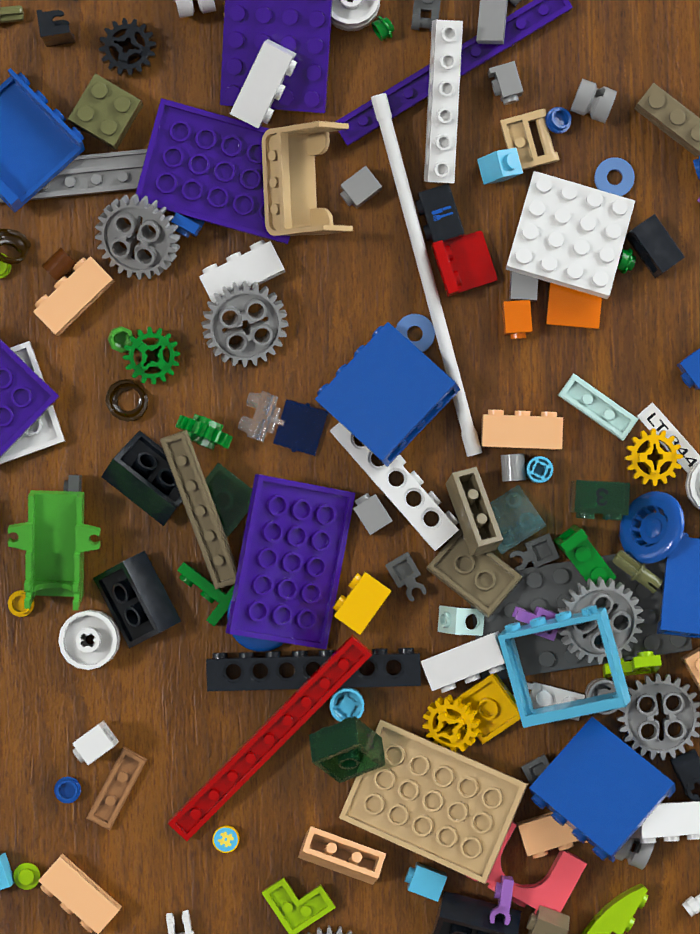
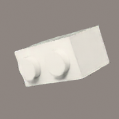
M103 720L72 744L75 748L72 751L81 763L85 761L89 765L113 748L119 741Z

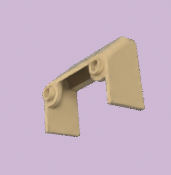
M316 121L272 128L264 133L262 137L265 227L270 235H325L353 231V226L333 225L331 212L326 208H317L315 156L322 155L327 151L330 142L329 132L349 129V124Z

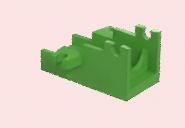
M31 490L28 495V522L13 524L8 527V534L15 532L19 536L18 539L9 538L8 546L26 550V580L24 582V592H26L24 609H30L35 596L74 597L73 610H78L84 595V552L100 549L101 541L93 542L90 536H100L101 528L84 524V492Z

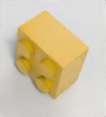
M365 571L362 576L359 573L354 576L348 585L352 590L347 597L341 595L333 606V609L336 610L334 617L359 635L391 592L388 587Z

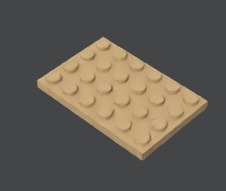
M380 720L373 736L374 750L370 747L368 748L339 818L486 884L528 784L384 720Z

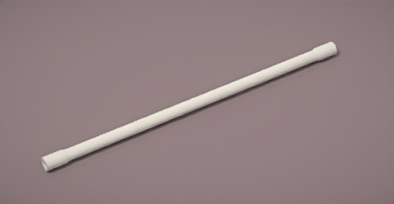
M386 93L372 96L371 100L386 147L445 372L460 388V391L453 397L461 428L464 448L467 457L482 453L477 431L473 425L392 122Z

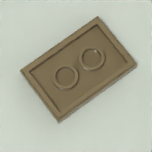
M461 528L427 566L429 572L488 619L523 577L492 552L471 557Z

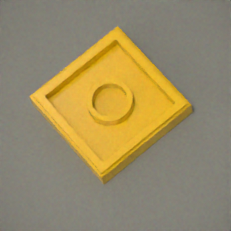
M497 673L488 675L459 695L462 697L464 705L469 701L471 702L469 707L471 711H478L474 719L481 720V723L476 728L480 730L477 738L482 745L521 719L515 698Z

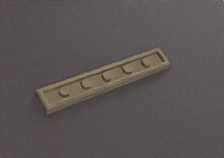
M187 430L160 439L214 587L219 589L235 584L238 567Z

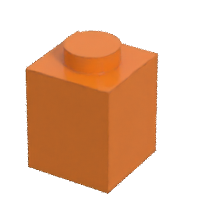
M530 300L504 301L502 303L504 335H510L511 340L526 339V334L532 333Z

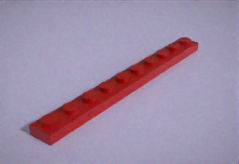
M352 634L168 820V825L183 839L188 841L372 656V652Z

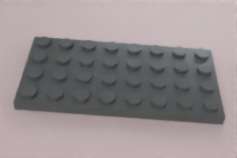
M616 554L601 556L617 577L614 579L615 586L617 583L622 582L625 585L624 590L629 588L633 592L631 597L636 596L639 599L635 606H640L643 609L637 616H640L644 622L636 625L642 630V633H634L633 636L638 642H629L628 645L631 651L629 652L623 648L621 650L622 658L624 660H631L637 656V653L653 651V655H663L693 650L690 637L657 634V626L661 616L663 583L652 594L650 590L638 581H632L629 574L613 563V558ZM666 558L656 563L645 564L648 570L663 579L664 582ZM571 561L541 565L536 568L527 567L516 571L523 576L522 580L489 619L484 616L483 635L475 636V639L497 631L501 633L505 629L504 626L511 623L520 622V626L526 625L527 623L512 617L515 606L534 613L536 606L560 613L558 608H566L567 606L562 599L570 600L572 598L569 590L571 589L577 593L579 591L577 584L580 583L587 587L586 581ZM606 597L597 599L595 605L597 607L603 606ZM472 614L473 626L475 628L477 625V618L474 614ZM618 615L615 617L613 625L622 623L624 616ZM585 622L576 624V626H582ZM558 632L554 641L535 634L514 638L525 676L598 665L599 663L595 657L591 663H588L585 660V656L582 659H578L576 651L570 653L567 649L569 644L564 645L561 641L565 635H560ZM601 634L596 636L594 644L603 642ZM603 657L602 664L608 663L607 658ZM504 663L505 669L496 672L500 679L509 678L506 664ZM489 670L481 672L482 679L490 675Z

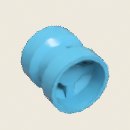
M534 457L527 462L525 467L527 478L534 483H543L549 480L553 474V465L546 457Z

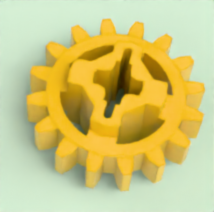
M655 428L650 430V435H647L643 430L640 432L641 439L635 436L631 438L634 446H626V449L631 452V455L624 457V460L631 461V465L626 469H634L635 473L632 478L637 479L641 476V484L646 485L648 480H651L652 486H657L658 479L663 484H666V476L675 478L676 475L673 469H681L682 467L676 463L677 459L683 458V455L676 452L681 445H673L672 442L675 437L670 436L666 438L665 430H662L659 435H656ZM648 440L647 448L642 453H637L641 444ZM659 441L663 442L670 452H665L660 447ZM652 450L655 451L656 455H660V460L655 461V465H653L652 460L647 458L648 455L652 454ZM665 462H670L669 467L660 474V467ZM637 463H643L648 468L649 474L643 472Z
M448 695L445 700L439 697L435 703L432 702L427 707L429 711L423 715V718L428 721L422 726L430 731L426 738L433 737L435 739L434 743L441 744L445 748L450 747L454 752L458 749L462 752L465 751L468 745L471 746L476 741L475 737L480 734V730L476 727L479 726L481 720L474 719L478 711H471L469 709L470 701L464 705L461 696L455 701L452 695Z

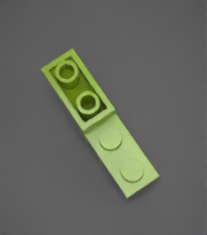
M638 884L616 896L592 918L581 934H611L612 931L616 934H623L624 931L629 932L635 922L633 915L637 908L642 909L649 895L646 894L648 889L644 885Z

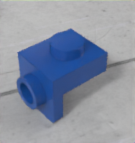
M177 212L171 221L173 225H178L175 232L186 238L190 235L197 238L205 223L182 216Z

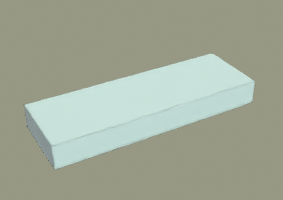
M574 373L558 394L563 400L622 441H624L638 421V418Z

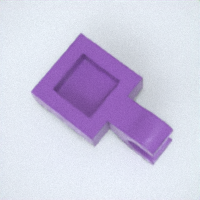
M515 606L512 617H515L518 621L530 624V620L534 618L545 617L546 620L556 618L555 615L558 613L536 606L534 613ZM559 628L533 634L554 641Z
M502 875L501 882H496L494 898H498L499 904L490 912L489 918L491 923L495 922V916L498 913L505 915V925L510 923L509 910L514 884L513 877Z

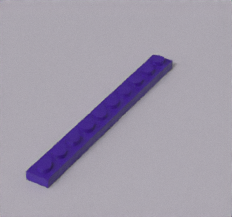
M533 0L507 16L504 44H478L476 41L477 35L463 43L460 78L572 10L573 7L569 0ZM430 64L383 92L387 95L392 119L428 98ZM372 100L335 121V123L349 124V129L338 131L347 147L380 127L376 119Z

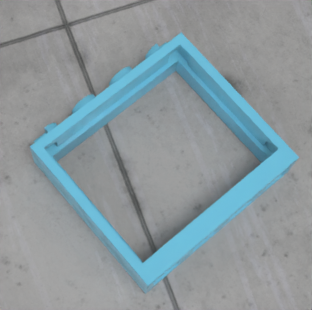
M596 605L582 608L581 612L571 614V611H565L556 614V618L546 620L545 617H538L530 620V624L520 626V622H515L504 626L505 629L498 635L523 728L626 707L630 702L631 698L606 607L597 609ZM597 620L616 692L534 709L514 638Z

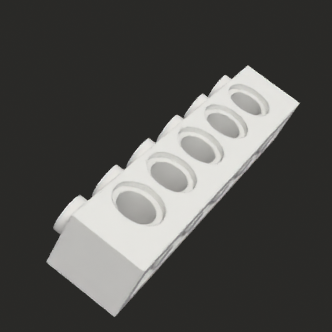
M432 21L424 166L425 182L454 183L463 21Z
M340 422L330 430L331 434L434 551L459 531L456 527L459 523L450 511L444 513L438 505L442 502L432 491L428 494L421 487L424 483L415 471L409 473L403 465L407 462L400 454L388 467L385 465L375 466L371 462V455L373 453L366 446H357L353 441L354 435ZM393 471L401 472L404 477L402 485L392 486L388 480L389 474ZM410 491H416L421 495V502L418 506L412 507L406 502V496ZM434 511L437 513L439 521L435 526L430 527L424 523L426 512Z

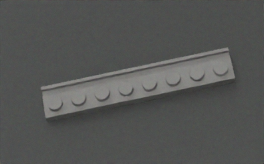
M147 149L79 155L30 200L137 190Z

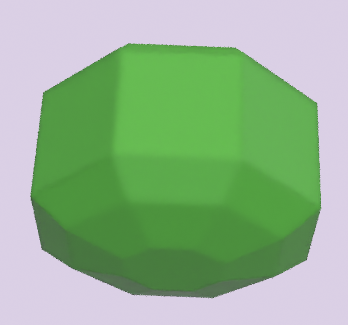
M119 326L110 331L107 340L111 349L123 353L128 351L123 346H130L132 343L128 337L134 336L131 330Z

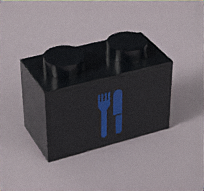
M449 183L418 193L419 200L415 201L418 215H424L427 225L423 226V231L427 241L432 240V243L443 240V242L465 235Z

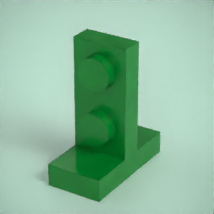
M572 525L553 540L558 548L565 553L586 583L589 578L594 584H597L598 577H601L605 584L609 578L613 580L617 578L588 540V536L582 528Z
M183 562L177 570L181 573L179 578L190 587L194 584L202 590L200 595L213 604L215 600L219 603L206 619L215 627L228 611L234 585L226 594L220 588L215 589L214 584L187 562Z

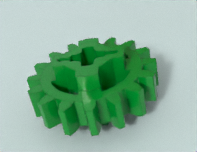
M147 327L145 334L140 329L136 330L138 337L129 336L128 339L132 342L131 345L123 346L125 350H128V354L123 355L122 359L129 360V364L125 366V369L134 370L131 375L132 378L141 375V383H145L147 378H150L151 384H156V378L158 377L161 381L165 382L166 377L164 374L174 375L171 369L172 365L179 366L174 357L179 356L180 352L173 349L178 344L177 341L169 342L171 334L167 333L162 336L161 328H157L156 332L153 333L152 328ZM146 338L158 339L154 344L149 345L142 342ZM166 347L169 354L167 362L163 359V350ZM135 349L139 351L140 360L137 362V365L134 361ZM156 349L155 356L157 359L146 362L148 356L145 352ZM154 366L160 369L156 373L144 372L149 367Z
M194 414L193 419L180 415L175 425L176 428L182 431L187 430L191 442L214 450L215 445L228 449L233 439L229 434L221 432L224 425Z

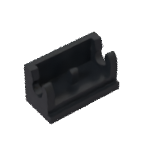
M36 10L40 37L47 47L76 43L75 36L69 28L70 23L67 20L53 21V18L57 16H64V12L60 10L47 12Z
M655 214L626 234L627 240L654 278H657L685 258Z

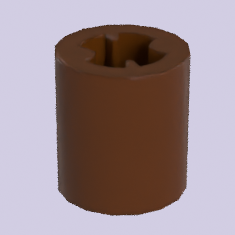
M60 247L42 267L58 282L73 269L76 262Z

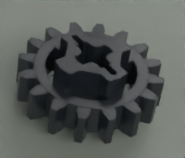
M123 18L122 25H118L116 21H113L114 29L105 28L107 37H100L99 39L101 43L105 44V46L99 48L100 53L106 54L102 58L103 63L111 62L108 69L112 72L118 68L119 76H122L124 71H127L129 76L133 77L134 70L142 74L143 65L151 67L148 58L156 57V54L151 49L156 48L157 44L156 42L149 41L154 37L153 33H145L147 30L146 24L138 27L137 19H133L132 23L128 24L126 18ZM126 31L124 35L118 38L115 37L117 34ZM137 34L144 39L145 47L137 43ZM128 42H131L134 49H129L125 53L122 46H127ZM110 48L119 53L118 62L112 57ZM135 58H141L137 62L130 64V61L134 60Z

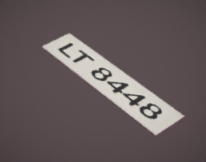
M653 402L637 415L649 431L655 428L656 435H659L662 430H665L666 438L670 436L675 437L672 444H680L681 447L676 452L683 455V458L677 459V462L687 473L694 464L700 461V455ZM659 441L666 448V450L670 452L668 447L663 442Z

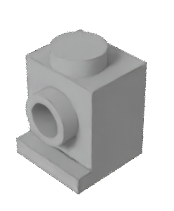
M515 61L489 68V78H495V80L491 81L495 96L500 95L501 102L504 105L519 101L518 97L522 96L523 88Z

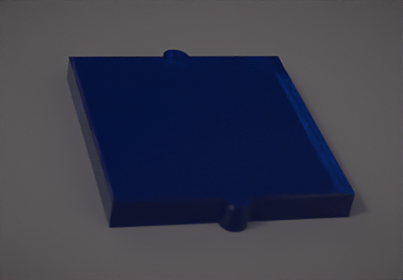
M286 399L273 444L290 448L292 452L300 451L315 456L328 411L311 407L309 403L301 404Z

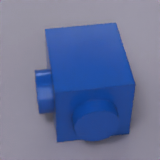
M699 348L677 364L683 373L680 376L688 388L693 386L695 390L700 389Z

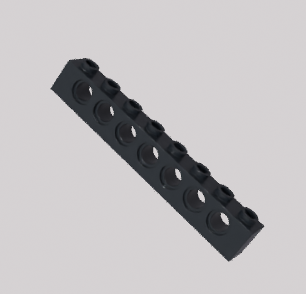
M388 648L372 649V656L368 660L375 666L373 673L364 675L358 669L340 688L421 686L420 653L414 652V648H398V653H388ZM308 650L292 651V656H281V651H266L265 656L255 657V652H239V657H228L227 652L212 653V658L206 659L207 691L299 689L311 677L306 672L307 664L317 662L322 666L334 654V650H318L319 655H308ZM397 660L400 662L401 669L397 674H390L386 671L388 661ZM258 663L265 664L268 668V674L263 678L256 677L253 673L254 665ZM291 663L295 668L294 674L290 677L282 676L279 671L281 664ZM237 664L241 668L240 677L230 678L226 672L228 665Z

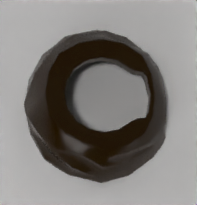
M0 229V246L9 245L21 253L19 258L5 257L0 253V261L7 264L20 263L28 254L31 247L30 241L16 230Z
M118 380L111 384L107 391L105 399L110 413L119 420L126 422L136 421L145 414L148 408V396L134 380ZM133 388L140 395L138 405L131 411H124L118 405V397L123 391Z

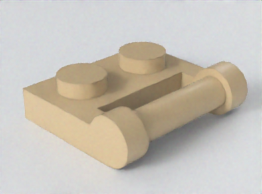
M546 109L500 120L507 149L517 148L522 170L560 160L558 152L554 151L549 129L545 122ZM528 122H536L545 155H537Z

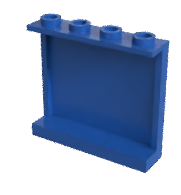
M10 68L8 70L10 77L0 85V198L16 213L85 150L82 142L84 139L83 135L74 126L70 129L64 123L66 118L58 109L55 108L52 111L46 105L48 103L46 97L39 90L34 92L29 87L31 83L21 72L16 74Z
M387 322L384 326H380L374 331L372 339L366 345H362L356 350L354 358L348 364L342 365L337 370L336 377L329 384L327 383L319 389L315 400L388 467L460 391V388L452 378Z
M683 533L675 550L666 557L661 616L657 626V634L700 639V536L699 538H690L689 534Z
M594 717L587 721L529 787L532 795L531 800L541 809L547 807L553 812L551 817L561 826L567 824L573 829L571 833L580 842H589L594 847L592 851L602 860L608 858L612 863L615 861V854L666 796L670 798L676 791L673 781Z

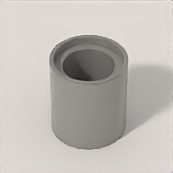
M524 454L501 455L502 482L526 480Z

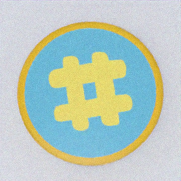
M229 825L220 826L213 835L214 847L223 853L232 852L239 844L238 831Z

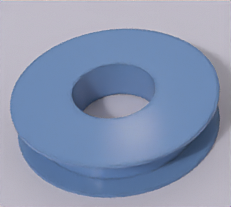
M617 157L604 160L597 167L594 175L595 185L598 190L618 196L628 193L635 180L631 165L624 159ZM615 170L621 174L622 181L620 184L612 185L608 182L607 174L610 171Z
M407 315L396 326V329L421 352L426 351L434 341L435 330L433 324L423 315ZM417 326L422 330L423 336L419 341H411L408 338L407 331L410 327Z

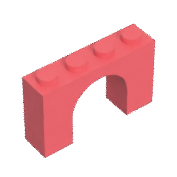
M514 821L511 823L487 880L489 883L487 887L494 892L496 882H501L502 875L506 876L501 868V855L517 826ZM567 850L559 851L550 870L540 881L527 885L514 882L511 901L524 908L528 904L536 909L535 914L540 905L561 913L587 865L586 861Z

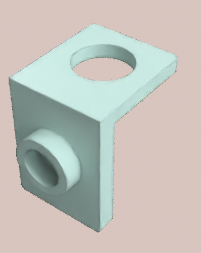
M439 606L438 632L455 635H483L484 615L477 609ZM474 614L477 618V625L474 629L470 630L466 627L465 620L468 615Z

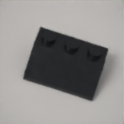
M140 430L112 459L101 476L163 526L183 504L164 449Z
M145 551L120 562L93 578L129 649L181 622L176 608L173 606L164 585L161 583Z
M444 891L432 934H518L522 911L510 907V923L508 925L504 924L505 915L502 913H498L495 916V922L491 923L489 915L491 910L498 906L497 904Z

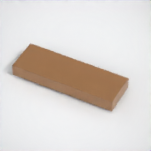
M123 747L87 819L109 831L111 830L147 758Z

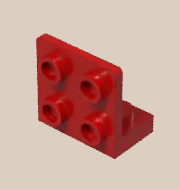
M482 231L473 232L446 242L441 240L432 243L431 247L448 297L497 281L498 278Z

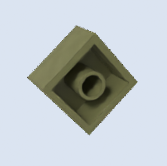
M95 73L68 120L72 125L117 151L142 109L143 103L140 99Z

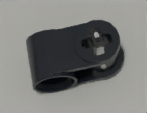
M691 749L684 754L677 755L676 758H670V763L686 796L693 801L699 802L700 796L691 793V790L694 789V783L700 785V758L696 750Z

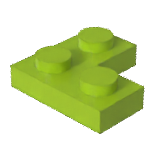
M653 651L639 652L636 657L627 662H624V658H620L624 676L657 673L662 666L661 656L653 655ZM609 663L604 664L602 667L603 677H612Z
M285 877L262 891L263 896L288 934L299 933L336 908L321 884L301 898L297 897Z

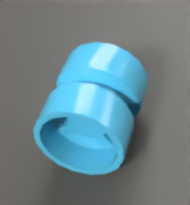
M339 688L330 699L332 716L342 723L357 721L364 711L362 694L355 688Z

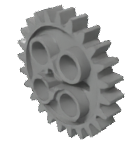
M134 194L130 199L127 195H124L120 200L116 198L111 205L104 208V212L98 217L101 222L95 226L97 230L101 231L95 236V239L102 240V243L97 248L105 249L106 251L102 258L110 257V267L117 264L119 266V274L125 269L127 270L128 278L136 273L138 280H141L145 274L148 279H151L154 274L159 276L164 269L167 270L171 262L177 257L175 253L180 248L175 243L180 239V235L173 234L178 225H170L169 223L173 219V215H164L166 207L160 210L157 209V200L152 204H148V196H145L141 201H139L137 194ZM123 217L127 218L130 221L131 225L127 224L124 221ZM148 225L154 227L156 233L152 232L149 229ZM119 242L124 243L127 249L123 248ZM144 249L148 250L152 256H148Z
M243 281L242 288H238L237 284L233 282V290L231 291L223 286L224 295L220 296L214 293L216 303L208 301L207 305L211 311H203L204 317L209 319L201 322L202 327L208 329L203 332L204 338L209 339L207 341L208 348L215 347L213 350L215 356L222 353L221 359L224 363L231 358L233 366H236L239 360H241L244 367L247 366L248 360H252L256 366L257 358L259 357L266 362L267 352L273 355L276 354L273 348L274 345L282 347L283 344L278 338L287 337L286 332L281 329L288 326V322L282 319L287 316L285 310H280L284 306L282 301H275L277 298L275 292L268 295L269 289L267 286H264L259 291L257 282H254L251 288H249L246 281ZM258 303L261 305L258 312H248L252 304ZM226 311H235V316L232 319L224 320L222 318ZM264 317H268V319L265 321L261 320ZM244 320L248 321L246 328L242 327V321ZM223 328H229L225 332L222 331ZM258 329H267L265 336L255 337V332ZM235 335L242 337L238 344L232 345L229 343L230 338Z
M598 577L597 584H594L589 578L587 580V587L578 583L579 591L576 593L570 589L569 593L572 598L570 600L563 598L562 601L567 606L566 608H558V611L560 613L565 611H571V614L580 613L582 608L595 605L597 599L606 597L604 605L597 607V609L606 607L619 658H622L621 650L624 648L630 652L631 648L628 643L638 642L633 636L634 633H642V630L636 626L644 622L640 616H637V614L643 611L640 606H635L639 599L636 596L631 597L633 592L629 588L624 590L625 585L622 582L617 583L615 586V581L612 578H609L606 584L601 577ZM618 615L624 616L622 623L613 625L615 617ZM596 620L585 622L582 626L574 624L557 630L560 635H565L561 639L564 645L569 644L567 649L570 653L576 651L578 659H582L585 656V660L591 663L595 657L596 661L602 664L603 657L607 658L603 642L594 644L596 636L600 634Z
M655 673L654 681H651L649 676L645 675L644 684L635 680L637 688L634 690L628 687L631 700L626 707L618 708V710L624 712L622 716L616 717L617 721L624 722V725L618 728L620 732L627 731L628 734L625 735L623 740L625 742L633 740L630 746L633 750L640 746L639 754L641 756L649 751L650 759L653 760L656 753H659L661 760H665L666 753L669 752L672 758H676L675 750L678 749L683 754L686 753L683 745L686 743L693 746L694 744L690 740L691 736H700L694 731L695 727H700V722L697 721V718L700 717V712L696 711V708L700 706V701L693 702L697 693H687L690 685L686 683L680 687L681 679L678 677L672 683L669 674H666L664 680H661L660 675ZM657 693L661 694V712L666 714V718L661 720L663 740H659V721L654 719V715L659 713L656 699ZM675 695L679 699V704L675 709L670 710L666 707V700L668 697ZM644 697L652 699V707L648 711H642L639 707V702ZM673 722H678L681 727L679 734L676 736H670L667 731L668 726ZM645 724H652L654 727L653 735L648 738L641 735V728Z

